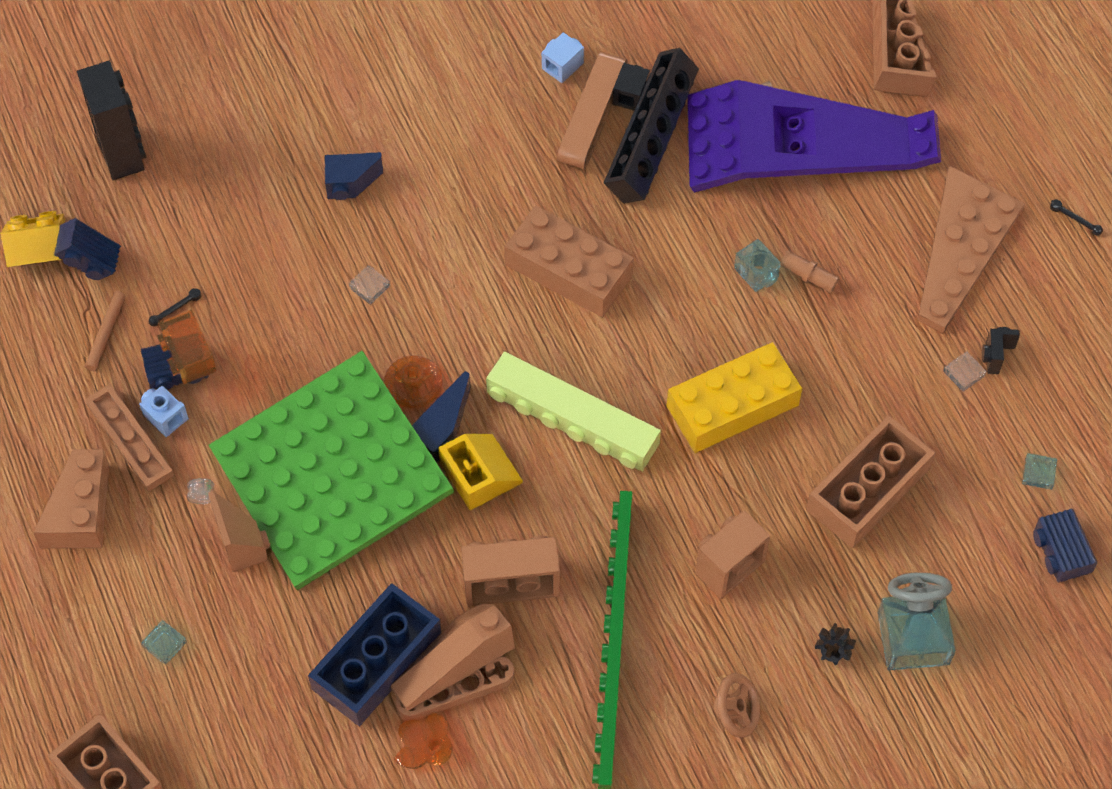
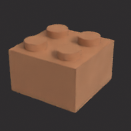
M745 510L736 517L734 515L730 516L724 521L719 532L714 536L712 534L707 535L699 543L695 574L722 599L765 562L770 535Z

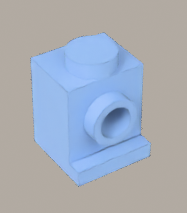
M163 386L157 390L154 388L147 390L141 398L142 402L139 405L143 416L165 437L169 436L189 419L185 405L181 401L179 402Z

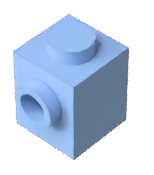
M563 32L556 39H552L541 52L542 69L563 83L584 64V46L577 39L571 38Z

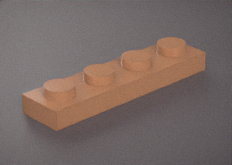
M111 384L84 399L87 407L148 492L174 476L173 470Z

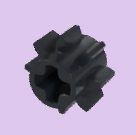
M834 623L829 631L825 628L821 629L818 635L820 639L817 640L815 649H821L822 661L826 659L837 665L842 658L847 661L850 660L852 655L851 649H854L856 640L850 639L849 628L844 629Z

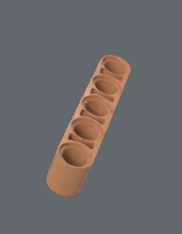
M599 52L560 145L558 162L586 169L613 104L614 85L623 63L627 64V59Z

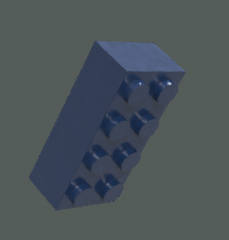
M391 583L309 673L308 678L311 689L360 727L392 691L390 686L440 635V619Z

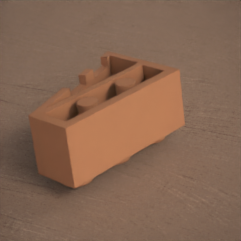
M104 449L72 450L33 532L40 548H102L110 466Z

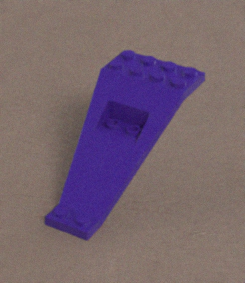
M735 80L688 94L689 184L694 193L745 178L910 170L941 162L938 116L934 110L910 117H903L742 80Z

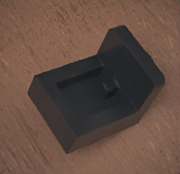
M1008 327L990 329L986 345L982 346V362H987V374H999L1004 361L1003 349L1016 348L1020 337V330Z

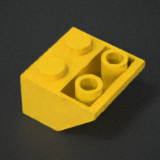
M46 211L39 213V217L28 218L27 215L11 217L0 233L7 267L62 260L54 256L60 225L65 223L64 214H56V211Z
M463 434L439 447L440 464L469 510L523 483V480L493 434Z

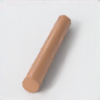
M114 292L86 361L85 368L90 371H96L126 297L122 292Z

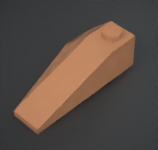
M481 603L458 616L390 686L392 692L407 711L514 649L515 644L510 623L495 605Z

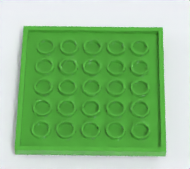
M363 351L355 354L208 445L250 515L256 521L260 531H266L272 551L297 591L455 492Z

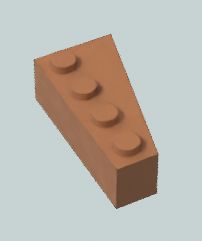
M873 0L874 90L928 97L937 77L934 69H931L929 63L930 55L922 41L923 33L921 26L917 25L915 19L916 11L913 1Z

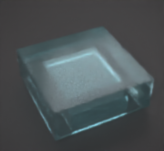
M1027 453L1022 484L1052 490L1055 481L1057 459Z
M163 620L141 642L143 648L165 665L187 643L183 635Z

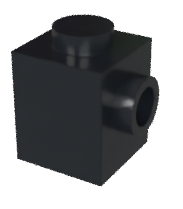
M623 63L613 88V105L634 111L650 75V70L638 65Z

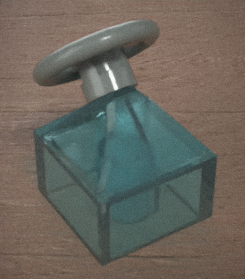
M908 573L893 578L888 584V591L893 597L882 598L877 612L887 670L950 665L956 651L946 603V596L952 591L951 582L943 576L932 573ZM911 583L909 587L898 588L900 585Z

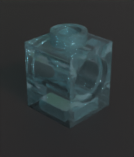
M757 239L736 253L734 269L757 292L764 286L770 287L777 281L781 262ZM755 266H761V267H763V268H762V269H758V268H756Z

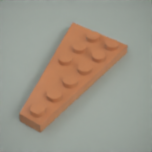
M949 166L918 321L941 333L945 332L1022 212L1025 203Z

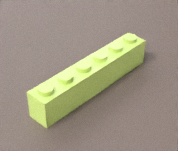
M505 351L486 378L487 393L494 400L506 402L514 406L521 414L532 415L540 419L545 426L552 429L557 428L567 433L574 441H583L593 446L598 453L610 455L618 459L627 468H636L643 472L660 444V429Z

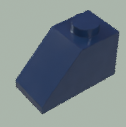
M381 152L325 155L327 199L345 200L347 198H356L383 174Z

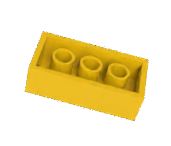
M771 342L669 388L666 406L694 453H697L799 406L802 387L774 343Z

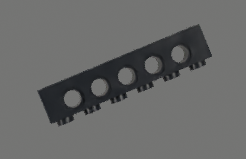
M680 47L659 52L604 180V184L623 204L645 200L648 195L653 178L658 171V166L667 149L668 142L699 68Z

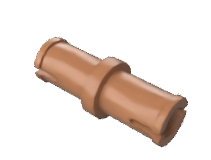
M790 250L785 253L780 263L781 267L802 277L801 280L807 283L810 281L829 293L833 291L839 280L838 276L818 267L817 262L813 260L809 262Z

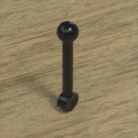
M1055 199L1051 201L1050 209L1052 211L1064 213L1092 230V234L1096 236L1102 234L1103 228L1100 225H1093L1062 206L1060 200Z
M197 288L191 289L189 295L159 315L150 316L149 324L151 326H158L160 320L191 300L198 301L201 298L200 290Z

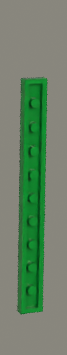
M620 491L619 502L613 501L612 520H618L617 529H611L610 548H616L615 557H609L608 576H614L613 586H607L606 604L612 605L611 615L605 614L603 632L610 635L609 644H602L601 662L607 663V673H600L599 692L605 693V702L598 703L597 722L603 723L602 734L596 733L594 753H601L600 764H593L592 784H598V789H611L632 491Z

